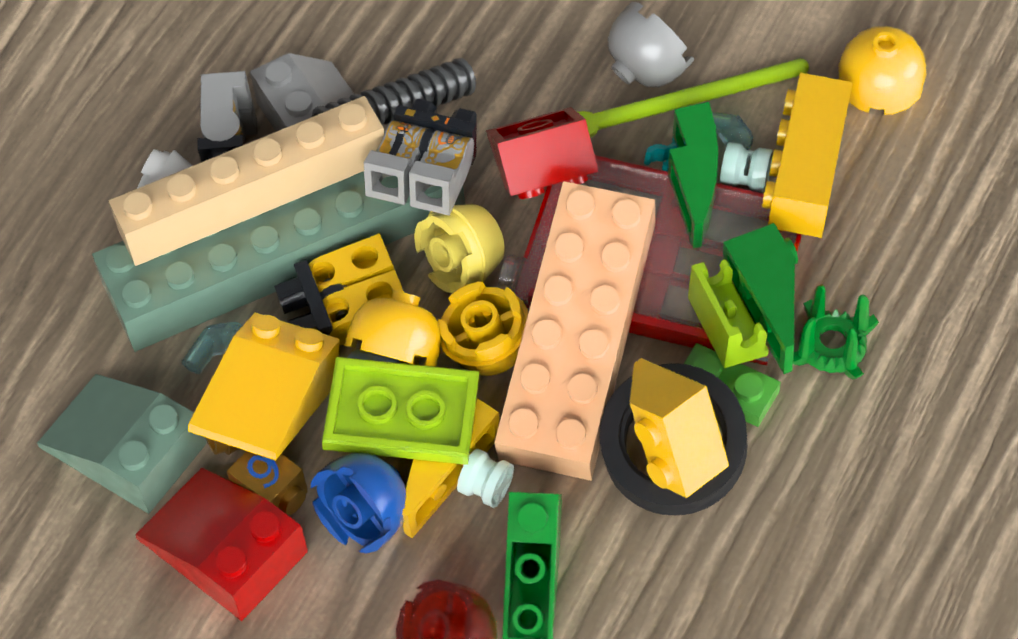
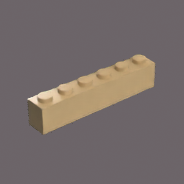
M362 96L108 201L119 233L135 266L363 172L364 161L371 150L376 151L383 140L384 128L367 98Z

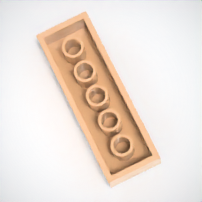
M563 181L494 442L499 461L505 460L516 465L592 481L600 449V423L604 409L614 393L656 223L655 199Z

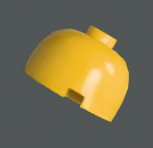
M876 26L861 31L846 45L838 66V80L853 82L849 103L859 110L868 113L870 108L884 109V114H895L910 108L920 98L926 80V64L924 52L912 36L894 27Z
M393 290L391 299L374 298L361 306L351 321L344 346L356 349L358 340L362 341L360 350L414 365H419L420 358L423 357L426 358L425 366L436 367L442 337L440 335L439 323L434 315L418 306L421 297Z

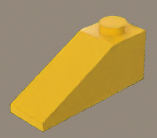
M478 398L476 401L470 454L477 448L488 452L494 445L500 423L499 412ZM413 459L406 486L405 507L402 512L404 518L403 528L406 535L413 538L455 490L464 464Z

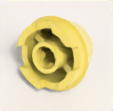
M476 204L454 205L450 216L430 211L427 218L418 222L415 228L414 241L417 253L425 251L427 260L434 272L427 274L437 287L448 293H453L459 288L474 282H484L504 257V239L498 223L485 208Z

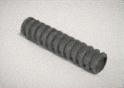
M456 58L452 62L443 63L441 66H433L429 70L420 71L418 74H410L407 78H399L395 82H387L384 86H376L372 90H364L360 94L351 95L349 98H341L337 102H329L325 107H315L312 117L365 96L381 125L389 124L394 120V112L398 105L410 107L417 98L431 101L438 107L440 104H447L451 100H458L462 96L472 95L476 88L475 74L466 60Z

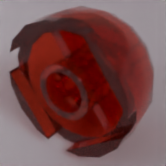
M441 579L424 582L416 588L422 591L416 595L413 601H405L400 609L396 625V639H497L498 637L497 620L489 603L475 589Z

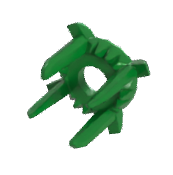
M822 284L818 285L815 289L813 300L811 299L803 303L808 320L799 334L798 351L794 352L793 364L799 366L809 364L818 370L829 373L844 372L848 378L855 380L864 375L858 364L866 353V335L878 325L879 321L874 314L869 316V300L866 295L858 297L854 317H850L846 311L840 313L838 309H834L832 312L825 311L826 288ZM826 331H838L845 336L846 343L841 348L831 349L821 343L820 336Z

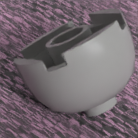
M632 1L614 21L608 36V50L616 61L611 68L628 85L634 80L646 87H661L670 84L693 63L694 59L692 56H682L688 48L671 28L654 13L646 19L638 13L643 5Z

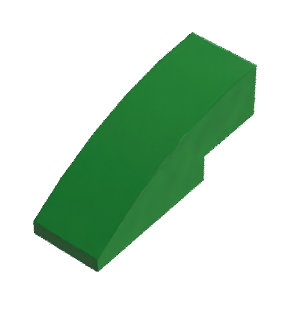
M709 102L674 109L673 137L677 148L669 149L668 177L693 249L702 247L710 225L716 193L718 142L716 125Z

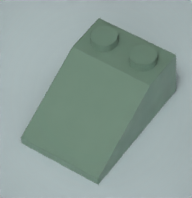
M95 374L37 444L42 450L150 514L204 448L207 440L206 437L188 432V423L194 412L159 392Z

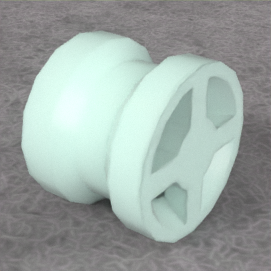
M477 448L469 455L468 465H464L461 470L457 491L466 496L473 494L480 496L484 504L495 508L502 501L511 484L514 465L505 460L495 462L490 459L487 452Z

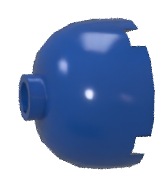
M353 453L341 456L321 469L311 481L310 489L317 485L318 497L312 503L322 524L345 546L347 545L348 537L362 545L363 547L358 552L366 554L378 551L394 536L404 523L402 512L405 507L406 489L402 478L392 465L374 455Z

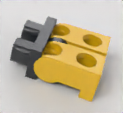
M380 233L319 256L309 264L307 260L296 263L294 267L297 276L274 286L284 314L307 306L310 313L287 320L288 323L303 328L316 329L322 334L340 339V345L345 344L351 321L364 303L374 298L391 299L393 290L404 292Z

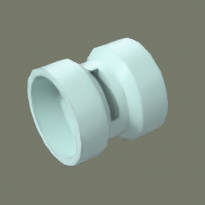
M728 142L722 162L720 184L732 187L744 185L748 186L751 191L764 194L767 180L769 181L773 150L759 147L755 151L746 150L742 144ZM749 161H751V163H750V168H749V173H748V176H747Z

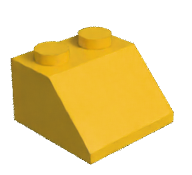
M640 358L636 361L633 367L630 406L636 422L634 430L643 445L648 461V475L660 488H667L687 498L729 466L707 387L645 359Z

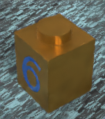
M246 451L227 470L231 482L266 498L287 515L295 513L301 507L308 493L303 470L282 454L275 461Z

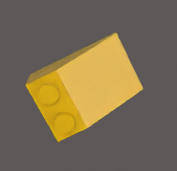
M255 312L233 336L188 423V432L276 461L330 393L336 357H339L340 339L322 334L316 329L303 328L281 321L274 316Z

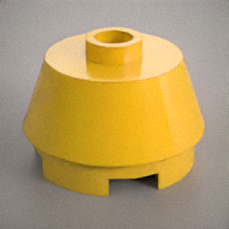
M482 281L465 285L452 293L448 298L451 304L443 313L442 318H438L440 335L442 337L441 348L444 353L466 369L479 371V375L483 376L497 375L512 368L516 362L528 317V310L524 302L510 288L506 287L503 290L498 287H486Z

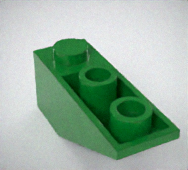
M509 492L502 639H553L560 552L562 494Z

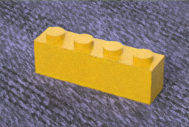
M800 73L797 89L787 90L783 115L790 116V120L781 119L776 145L784 146L783 151L774 149L769 176L777 177L776 182L767 180L762 208L770 209L768 225L774 223L778 230L822 238L853 82Z

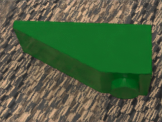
M772 223L724 241L723 260L729 262L733 270L732 282L753 322L755 324H762L767 333L766 345L783 374L793 371L795 264L798 263V254L791 239H784L776 225Z

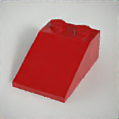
M201 468L135 534L137 540L240 621H243L308 552L302 527L299 523L266 498L204 468Z

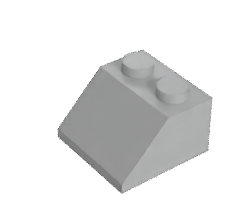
M287 53L250 71L257 104L276 132L311 118L315 107H325L329 102H337L341 98H349L354 94L331 61Z

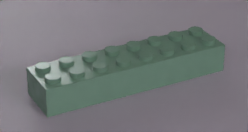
M363 171L135 266L124 241L92 253L102 284L132 348L136 352L276 292L275 285L297 276L294 267L296 263L307 260L309 264L319 256L379 233L385 245L415 233L417 223L426 219L430 211L411 207L410 195L405 205L365 196ZM389 176L380 183L388 188H398V177ZM433 186L426 189L424 193L431 198H442V187ZM463 186L455 205L465 204Z

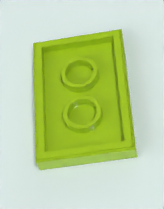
M336 357L322 438L323 450L367 453L377 456L468 465L479 386V371Z

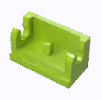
M722 260L719 265V273L708 278L709 274L704 262L692 265L688 299L723 367L727 368L768 356L769 350L766 346L767 333L761 323L755 324L746 309L732 282L733 270L729 262Z

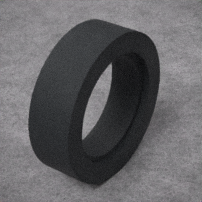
M661 364L659 366L707 387L715 418L721 428L722 442L729 466L687 498L667 488H660L650 477L642 473L631 461L626 448L628 430L634 419L630 406L632 376L616 389L604 409L599 432L601 451L613 483L631 502L645 510L662 515L692 514L717 503L738 481L747 456L745 416L738 399L731 389L712 373L687 364Z

